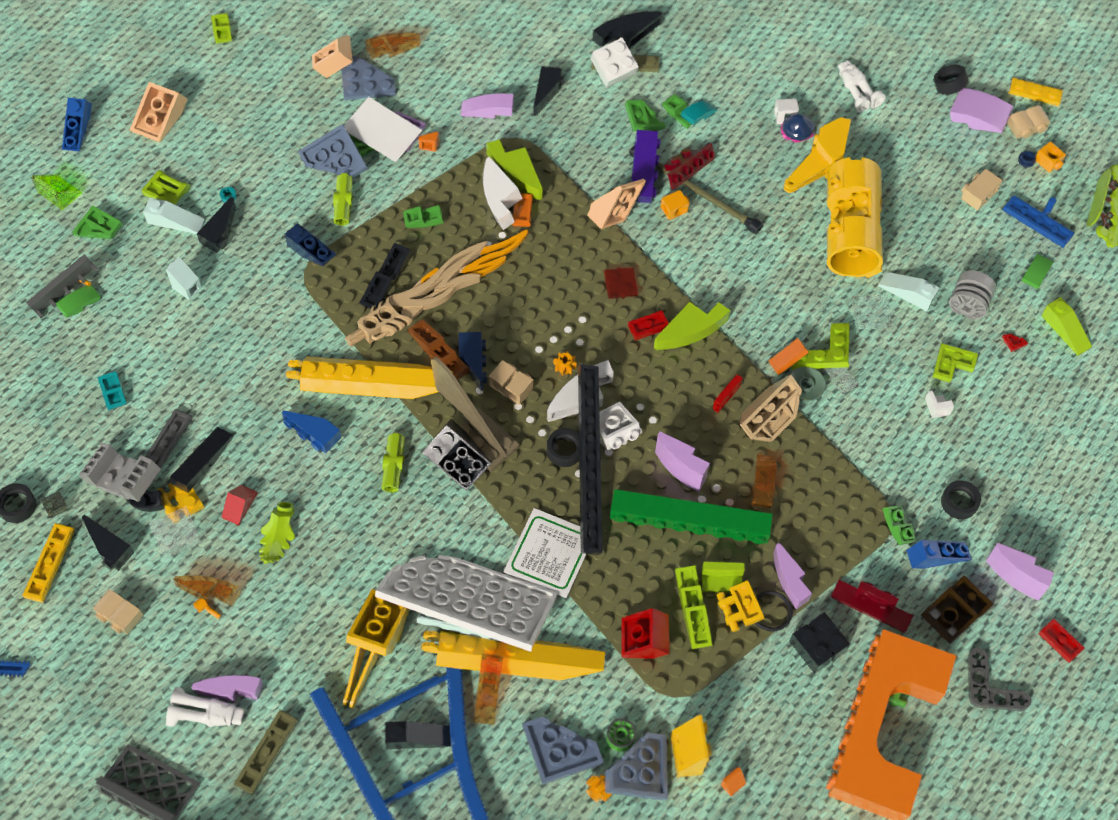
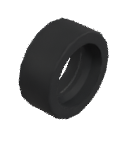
M957 64L941 68L935 73L933 78L936 90L943 95L955 94L964 89L968 84L965 68Z
M561 428L550 434L547 440V456L549 460L560 467H570L579 462V434L569 428ZM568 439L576 444V451L570 456H561L554 451L553 446L556 441Z
M964 480L950 483L945 488L941 497L944 511L956 519L972 517L977 512L981 503V494L977 487ZM953 491L967 493L972 499V506L969 509L956 507L950 500V494Z
M14 483L8 484L0 490V516L2 519L10 523H19L27 520L34 513L36 498L27 486ZM19 493L26 496V505L21 510L11 513L4 509V503L10 496Z

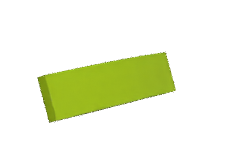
M696 565L676 568L677 586L691 648L712 646L706 606L703 603Z

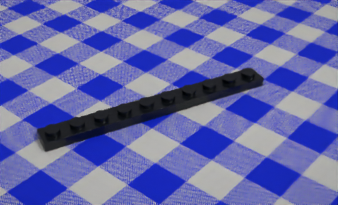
M580 364L578 366L581 554L600 555L602 554L599 366Z

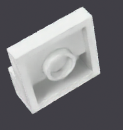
M621 402L600 411V443L606 450L611 448L618 449L622 443L628 440L634 441L641 434L639 422Z

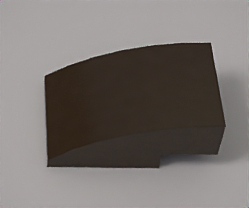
M964 575L920 615L951 645L990 611L994 604Z

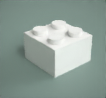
M623 38L592 52L591 61L606 88L637 73L638 65Z

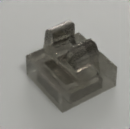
M59 491L41 499V503L50 519L69 510Z

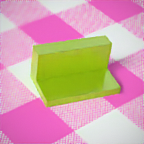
M703 562L702 592L731 593L729 588L743 583L744 563Z

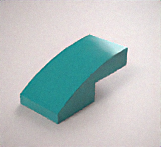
M701 100L681 112V116L694 126L701 119L706 120L717 109L707 101Z
M116 371L97 377L108 411L127 405Z

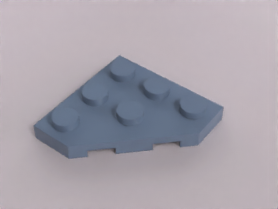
M352 56V63L341 69L344 100L396 96L394 79L359 56Z
M343 124L298 151L307 168L338 175L347 173L352 178L368 169Z
M544 717L522 723L542 785L603 765L604 762L595 741L577 735L576 732L563 726L560 727Z
M647 732L605 771V793L663 801L668 799L667 735Z

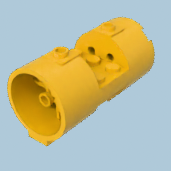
M850 157L833 163L828 169L827 206L831 211V223L827 229V266L832 272L841 276H866L870 278L882 272L883 246L882 227L880 225V212H882L881 168L876 162L861 157V160H850Z

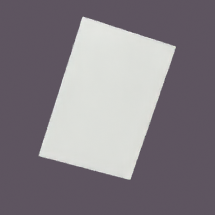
M370 97L364 101L344 125L348 133L394 162L401 157L422 131Z

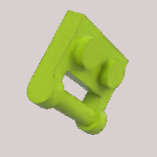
M158 170L141 191L144 196L168 201L176 205L191 186L186 182L182 183L166 175L162 170ZM161 181H164V182H166V183H168V184H170V185H172V186H174V187H176V188H178V189L176 190V189H174V188H172V187H170V186H168V185H166V184H164V183H161Z

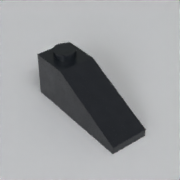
M541 66L533 105V116H537L559 92L560 86L564 85L562 68Z
M230 196L197 233L199 243L216 253L220 249H224L228 243L236 210L233 197Z
M84 514L82 519L103 560L101 563L110 570L115 568L119 571L134 554L131 545Z
M411 721L385 722L386 749L451 747L450 726Z

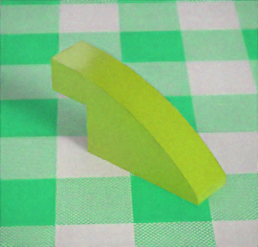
M500 139L487 142V156L495 162L518 190L524 194H533V198L541 200L542 186L526 148L505 153Z
M689 302L655 338L654 349H673L704 339L721 328L729 320L731 310L718 302L706 314Z

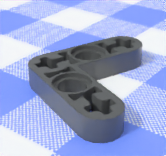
M982 648L971 650L967 658L970 703L975 707L1018 712L1027 710L1031 705V697L1026 692L989 688L988 655ZM977 653L983 659L980 660L979 667L973 668L977 665V659L973 658ZM974 673H979L983 676L984 680L982 683H978L973 679ZM978 688H981L980 696L984 697L981 702H978V698H974L978 693ZM995 695L1003 696L1005 704L1000 705L996 703ZM1019 697H1022V700L1026 701V703H1024L1023 706H1020V702L1013 701L1011 705H1009L1010 700H1017Z

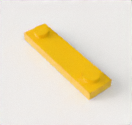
M54 523L22 595L24 598L44 603L75 532L73 527Z

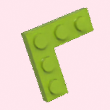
M832 323L830 327V349L808 350V354L791 366L792 370L800 367H810L813 369L849 367L850 324Z

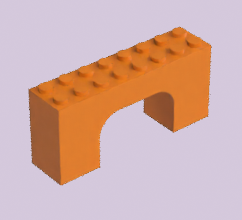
M883 629L880 635H875L874 640L870 644L868 651L870 654L862 670L866 673H863L862 678L858 682L856 690L860 692L853 699L850 709L854 711L847 718L844 729L848 731L845 732L840 740L838 749H841V752L839 751L838 756L834 759L832 769H835V772L829 776L826 789L829 790L827 795L829 797L890 820H907L911 815L922 775L894 765L882 757L877 747L880 726L889 697L895 693L907 694L937 705L946 694L957 655Z

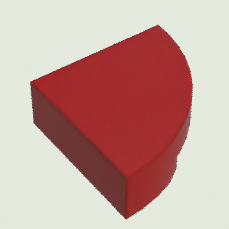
M1004 334L1002 336L1011 352L1028 345V342L1022 337L1019 338L1012 334Z

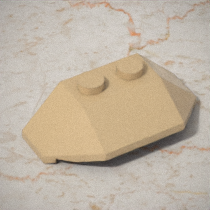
M792 375L768 387L742 412L740 426L750 439L772 442L796 418L802 389Z

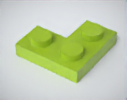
M941 343L932 378L950 383L955 368L973 373L978 353Z

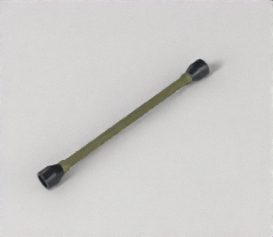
M635 144L629 152V156H631L632 158L634 156ZM660 162L658 166L655 165V168L666 175L670 172L666 171L665 166ZM687 180L682 184L740 220L748 231L757 235L758 231L763 228L764 223L760 220L741 214L726 203L718 200V198L707 193V191L705 192L702 188L694 185L691 181Z

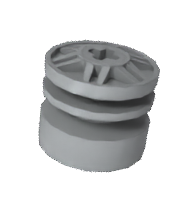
M971 270L961 273L949 300L950 308L955 313L962 314L963 316L966 315L970 319L983 318L996 291V283L991 277L979 271Z

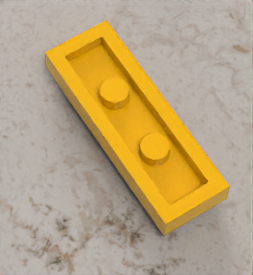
M1012 78L1009 94L1056 106L1060 105L1063 90L1017 78Z

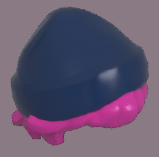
M803 113L790 114L781 124V134L783 138H786L788 141L792 140L795 143L808 140L814 136V122Z

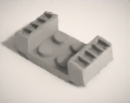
M101 443L79 475L85 482L105 492L127 500L140 501V498L161 471V468L149 458L140 456L138 460L118 454L111 445Z

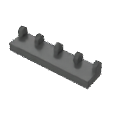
M84 254L26 303L40 318H43L44 315L41 311L50 304L56 307L54 302L65 292L70 294L69 289L79 280L82 283L86 282L83 277L92 269L95 272H98L99 269Z

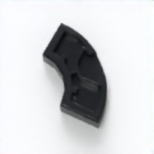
M146 490L140 501L126 499L132 507L140 511L155 512L165 509L163 493L160 490Z

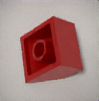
M651 608L622 617V657L654 659L668 655L669 615Z

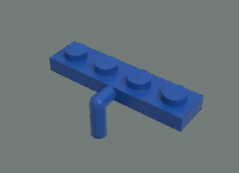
M1014 195L1003 208L1004 212L1062 248L1067 245L1075 234L1048 217L1056 203V198L1054 197L1049 199L1042 212Z

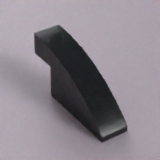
M645 11L611 19L593 30L592 41L602 48L613 39L616 41L623 38L630 49L662 24L663 13L661 11Z

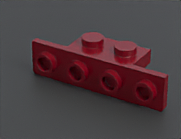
M709 142L700 150L682 149L678 155L672 157L670 161L664 164L665 170L670 171L667 175L671 189L675 190L715 159L712 143Z
M838 580L831 595L832 599L903 633H906L914 616L896 607L899 599L892 593L882 591L869 582L861 581L858 588Z

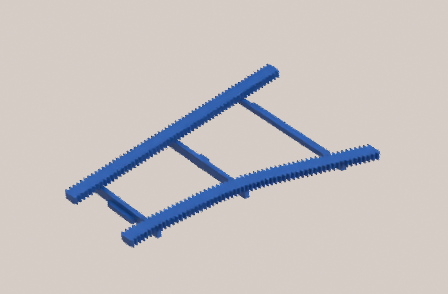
M446 667V675L440 678L435 676L352 719L350 725L346 727L342 723L340 715L338 716V712H336V708H334L324 687H320L310 694L329 733H331V737L335 740L337 748L341 751L342 757L345 758L344 761L348 769H351L350 773H352L354 780H356L358 788H360V791H363L362 795H364V799H366V803L370 806V810H372L376 820H395L393 814L390 815L391 811H389L387 806L456 769L460 788H462L461 792H464L465 804H468V812H471V820L488 819L489 816H486V808H484L476 781H474L475 777H473L474 773L472 766H470L471 762L468 755L462 669ZM447 680L450 737L454 762L415 784L412 780L402 785L404 790L387 799H383L379 788L375 785L371 773L367 770V766H365V762L361 759V755H359V751H357L355 744L351 741L352 739L348 732Z

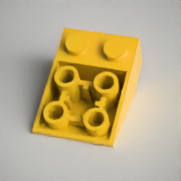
M698 715L672 730L671 742L677 777L702 775L704 769L707 768V762H709V756H711V745L706 743L708 727L707 722H703L702 715Z

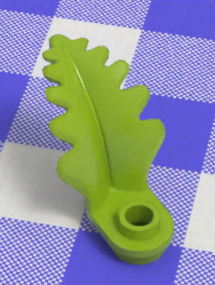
M279 502L271 512L270 520L261 528V533L265 537L260 540V543L265 546L259 549L261 553L259 557H261L260 560L264 564L279 561V556L283 558L285 554L282 550L290 548L287 541H292L295 538L290 525V519L295 513L292 503Z

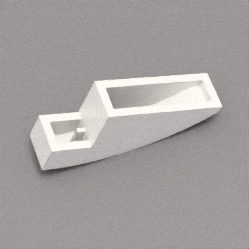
M488 157L486 158L483 173L484 192L497 223L504 230L515 222L508 209L519 202L522 196L515 184Z
M609 360L594 365L599 366V386L613 382V370ZM578 375L558 392L547 409L548 422L579 413ZM599 388V407L603 405V395Z

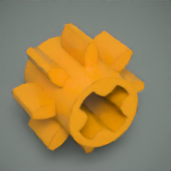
M568 351L562 354L559 352L558 359L554 358L553 364L556 365L555 372L559 371L562 376L564 374L571 375L572 369L577 368L576 356H571Z
M593 775L586 782L588 785L586 792L594 801L598 802L601 799L606 802L612 795L605 793V776L600 775L597 777Z

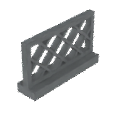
M127 744L105 776H101L96 782L99 793L149 820H177L201 785L200 782ZM129 752L137 755L138 762L125 765L124 759ZM149 763L155 765L156 772L143 775L142 765ZM139 767L140 776L127 777V769ZM124 771L125 780L115 782L110 779L115 772ZM166 773L173 775V782L161 784L160 775ZM157 776L159 785L146 788L144 779ZM142 780V790L135 792L130 790L129 783ZM186 782L193 785L189 792L179 794L178 785ZM175 786L177 795L164 798L162 789ZM160 790L162 799L153 802L148 799L147 793ZM179 801V807L175 813L166 809L165 803Z

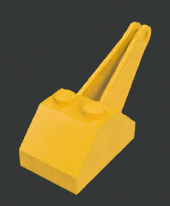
M840 117L820 127L819 134L814 136V145H812L810 154L785 180L784 190L786 192L793 193L823 176L827 179L829 167L844 157L851 119Z
M371 589L347 634L346 642L357 646L347 691L343 700V705L347 706L353 693L350 708H354L379 654L387 656L393 653L409 613V608L375 597L376 590ZM365 651H372L355 688Z

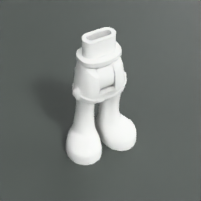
M846 61L838 65L839 74L843 78L846 88L852 93L855 100V109L859 113L864 112V108L867 111L870 107L871 109L879 107L885 101V94L882 91L873 92L866 81V76L855 64ZM858 87L861 88L865 96H862Z
M175 687L171 695V705H169L167 711L166 726L174 727L180 720L195 721L207 724L208 727L231 726L232 724L241 725L244 709L237 708L235 704L220 701L218 698L205 699L186 694L183 688ZM186 705L204 708L206 712L183 709L177 706Z

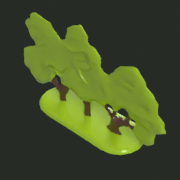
M1118 163L1117 165L1110 166V169L1105 170L1099 178L1087 221V227H1091L1097 222L1099 217L1102 218L1103 225L1096 228V233L1098 237L1105 240L1107 247L1111 248L1118 246V186L1114 185L1118 183ZM1108 187H1110L1113 193L1107 198ZM1105 201L1111 204V210L1108 213L1102 212ZM1105 217L1111 220L1113 223L1112 227L1106 222L1107 219Z

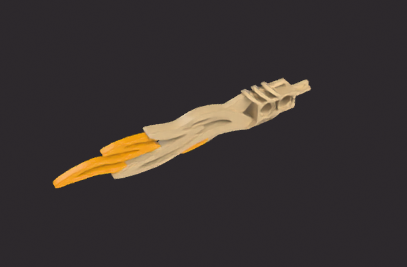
M524 230L494 245L487 246V242L473 245L454 255L440 269L435 268L430 271L412 289L390 295L384 304L383 300L379 302L377 308L376 305L372 306L371 311L357 321L358 330L345 337L347 344L352 347L364 338L370 344L384 336H392L397 331L405 328V326L410 325L422 311L445 303L459 289L479 283L480 277L487 275L505 263V255L516 249L526 239L528 230ZM484 254H487V255H485V256H483V257L477 259L476 261H474V260H475L476 258H478L479 256L484 255ZM434 289V293H432V294H430V295L424 297V296L427 295L431 290Z

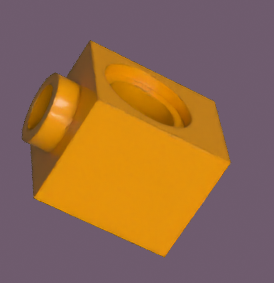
M1049 142L1038 151L1035 158L1037 163L1051 173L1054 169L1059 170L1063 166L1066 154L1052 142Z
M679 190L662 197L660 207L667 218L671 220L687 213L690 202L688 197Z

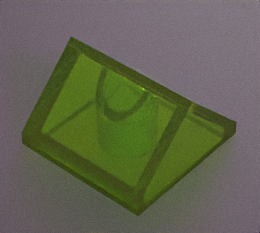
M58 174L32 175L31 177L37 192L61 210H64L83 193Z

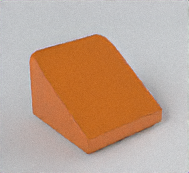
M439 132L419 136L420 149L437 151Z
M740 767L735 768L721 782V786L730 796L734 795L746 784Z

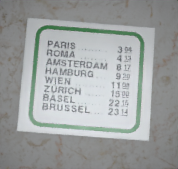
M534 508L503 572L523 581L558 592V595L567 598L586 554H581L580 526Z

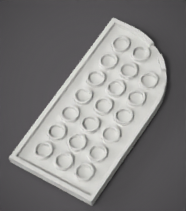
M438 555V558L419 556L411 558L410 562L403 565H396L386 574L375 593V597L530 652L558 595V592L459 558Z

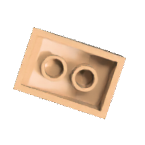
M149 82L130 131L161 143L182 115L188 98L175 91Z
M641 179L613 189L591 204L588 216L600 229L624 222L646 181Z

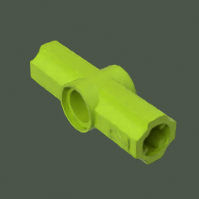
M341 173L337 176L336 192L333 193V222L338 226H346L350 221L351 201H353V178L347 173Z
M392 433L387 438L386 454L383 456L382 468L384 472L381 487L386 492L395 493L399 491L401 472H403L402 463H404L403 452L405 436L400 433Z

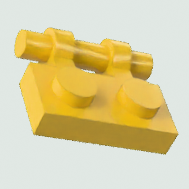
M170 483L168 487L171 491L165 493L163 488L157 489L163 493L165 514L168 518H171L173 523L180 521L178 514L184 512L187 518L204 508L193 488L187 493ZM175 498L179 505L173 506L170 500Z
M748 581L729 588L732 596L726 598L724 592L716 595L719 600V608L723 610L726 616L725 622L730 626L732 632L740 629L737 623L740 620H743L745 626H749L765 619ZM736 604L739 612L733 614L730 606Z

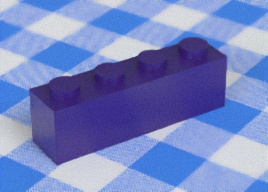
M637 129L631 182L644 179L646 182L635 202L651 203L652 198L656 196V187H653V184L657 182L658 171H655V165L658 166L659 155H656V150L660 149L661 139L658 138V132Z

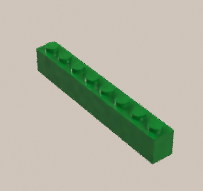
M614 489L610 519L620 523L625 521L633 522L639 526L646 524L658 529L671 528L678 532L690 531L697 535L710 534L716 538L729 537L736 541L748 540L755 544L768 543L770 537L772 514Z

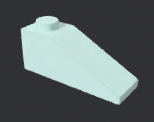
M149 198L144 209V215L148 224L194 234L200 231L205 221L204 218L168 201Z
M886 272L878 284L883 289L925 311L929 309L939 290V287L924 279Z

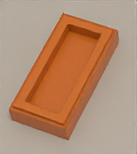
M520 193L522 199L514 204L513 219L515 222L512 226L530 227L533 194Z
M797 338L768 362L775 372L780 375L809 352L799 338Z

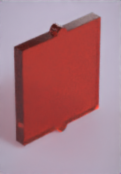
M617 267V269L604 270L608 299H624L625 297L638 296L634 267Z

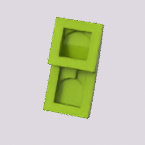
M228 13L211 15L215 44L232 42Z

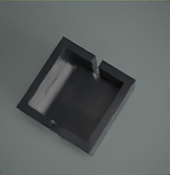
M825 612L810 621L809 625L806 624L794 632L789 640L814 674L829 665L830 661L833 662L846 653L851 645Z

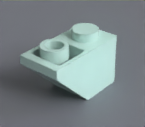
M179 257L168 265L166 272L172 288L190 300L202 288L199 278Z

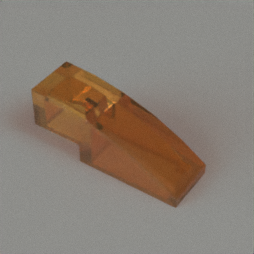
M391 33L375 36L365 40L366 51L371 59L385 54L392 58L419 47L420 35L418 33Z
M757 455L751 505L771 508L775 489L776 457Z
M185 575L175 576L173 579L176 587L199 599L203 598L209 604L217 598L233 606L241 594L238 586L213 577Z
M482 654L473 722L494 725L503 656Z

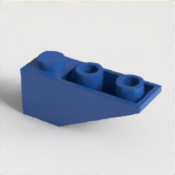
M68 97L62 150L79 152L91 116L92 103L89 101Z
M284 410L281 412L285 426L289 429L294 428L301 439H308L312 442V447L318 452L322 450L326 454L342 438L340 430L325 418Z
M921 540L906 550L911 567L915 569H926L972 560L966 542Z

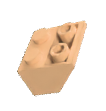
M350 36L340 37L312 55L313 69L328 78L352 63Z

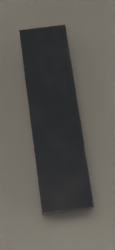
M397 243L393 244L379 272H375L359 302L360 305L369 309L376 305V308L378 307L379 302L385 299L413 254L410 249Z
M216 427L170 476L172 485L189 493L208 466L215 464L234 435Z

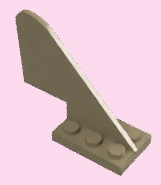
M432 358L431 365L436 390L463 413V422L459 426L468 433L492 462L487 469L493 472L519 449V443L480 408L476 409L449 368L439 358Z

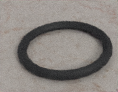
M763 591L755 596L757 600L765 595L780 597L788 607V617L778 627H767L759 621L755 624L759 628L771 632L785 628L790 623L793 615L789 600L783 594L776 591Z

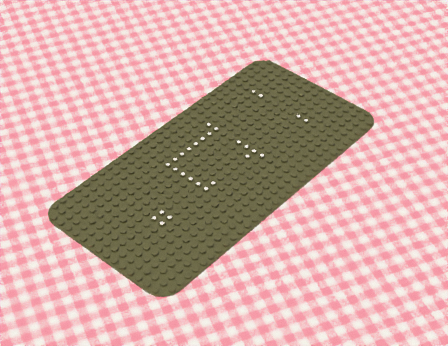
M501 138L500 141L505 153L526 148L542 186V199H532L530 227L512 226L511 224L503 230L497 223L484 192L483 173L486 158H488L486 147L328 245L327 247L335 252L336 256L324 266L309 261L304 271V285L310 296L347 337L358 330L357 321L371 311V309L360 305L359 302L375 272H379L394 243L410 249L413 255L383 300V304L390 295L412 289L426 274L435 268L440 269L457 253L481 242H487V246L494 245L524 230H528L526 239L516 249L505 255V263L487 275L480 277L479 283L459 289L445 303L422 311L410 325L405 326V328L397 331L394 335L384 336L370 344L364 338L353 346L366 361L410 363L432 367L431 358L411 336L408 328L423 319L444 337L445 343L456 352L459 359V332H481L482 339L486 341V350H482V355H486V367H483V372H487V383H483V391H480L469 373L457 381L475 408H480L519 443V449L493 472L486 469L473 485L519 538L534 508L580 526L579 462L570 467H560L553 464L547 456V440L549 435L555 430L569 428L579 434V413L548 422L547 409L558 392L578 375V366L580 364L594 366L609 360L613 370V382L599 386L603 395V405L599 409L602 411L621 402L639 422L641 434L634 441L628 440L622 443L618 449L611 448L606 450L600 443L602 554H586L568 595L621 656L622 617L651 608L668 614L669 654L654 659H624L644 683L657 693L672 698L689 697L706 688L774 632L763 630L755 623L745 626L743 620L737 622L740 629L732 632L730 626L725 622L726 616L723 610L719 608V600L716 596L718 592H702L712 646L692 649L677 586L676 568L696 565L698 582L702 591L703 562L744 563L742 579L743 582H749L755 596L763 591H776L788 599L777 576L773 552L776 545L780 543L804 571L805 575L802 582L812 593L809 601L797 610L791 603L792 617H794L882 546L891 534L882 508L891 506L882 493L799 410L796 418L772 442L749 438L740 426L742 412L762 392L772 386L773 383L719 329L700 341L673 349H654L655 338L661 332L635 341L628 328V322L662 310L668 323H670L689 302L694 303L616 224L600 229L588 216L593 201L538 146L531 141L520 138ZM437 205L440 206L443 224L422 228H406L403 211L419 206L422 210ZM514 205L508 209L511 212L512 217ZM484 254V255L479 256V257L476 258L474 261H476L477 259H479V258H481V257H483V256H485V255H487V254ZM434 289L431 290V291H430L427 295H425L424 297H426V296H428V295L434 293ZM568 351L571 356H576L577 368L572 369L571 375L564 374L562 376L559 371L555 372L556 365L553 364L554 358L558 359L559 352L562 354ZM502 360L513 364L517 372L527 373L533 379V390L520 405L489 386V375ZM735 375H739L743 378L741 387L722 410L717 413L713 410L714 400ZM439 392L415 399L399 398L433 438L450 419L458 425L463 422V413ZM659 432L694 447V456L710 463L706 481L699 493L680 482L659 460L655 453ZM561 439L555 442L553 448L558 455L570 456L575 453L576 444L571 440ZM614 489L771 513L770 537L768 543L755 544L748 540L736 541L729 537L716 538L710 534L697 535L690 531L678 532L671 528L658 529L652 525L645 524L639 526L633 522H616L614 519H610ZM724 593L726 598L732 596L731 593ZM765 595L757 600L765 618L759 621L762 625L778 627L786 621L788 607L780 597ZM736 604L730 606L733 614L739 612Z

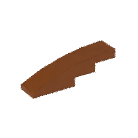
M423 319L408 328V332L431 359L434 357L439 358L450 371H453V375L457 380L470 372L469 367L445 343L444 337Z

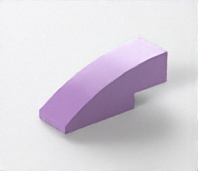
M488 94L462 101L461 116L495 118V115L512 116L514 94Z
M778 543L773 552L777 576L785 594L797 610L809 601L812 593L802 582L805 575L804 571L783 546Z
M219 676L193 683L192 689L195 694L235 703L238 695L258 700L263 683L261 678L250 676Z

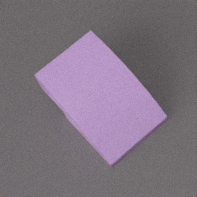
M964 88L959 91L950 110L951 121L966 123L971 129L1002 133L1013 110V106L990 94Z
M659 432L655 449L659 460L680 482L699 493L706 481L710 463L694 456V447Z
M996 543L986 559L990 567L1004 581L1031 598L1039 601L1050 587L1054 572L1034 565L1036 557Z

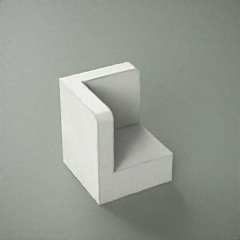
M778 99L775 102L774 113L777 124L783 123L785 114L799 112L797 99Z
M933 390L928 391L925 400L932 418L950 415L954 408L952 400L946 401L944 395L935 396Z

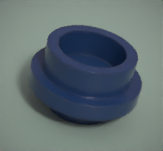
M1024 151L1018 157L1019 164L1027 168L1034 166L1036 162L1035 154L1031 151Z

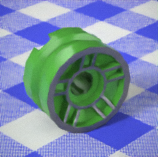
M616 719L610 723L606 739L608 745L613 750L619 752L627 751L634 744L636 728L633 723L626 719ZM624 732L625 737L622 739L618 738L617 734Z

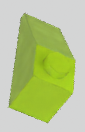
M1062 297L1046 306L1041 316L1077 356L1092 348L1074 310Z

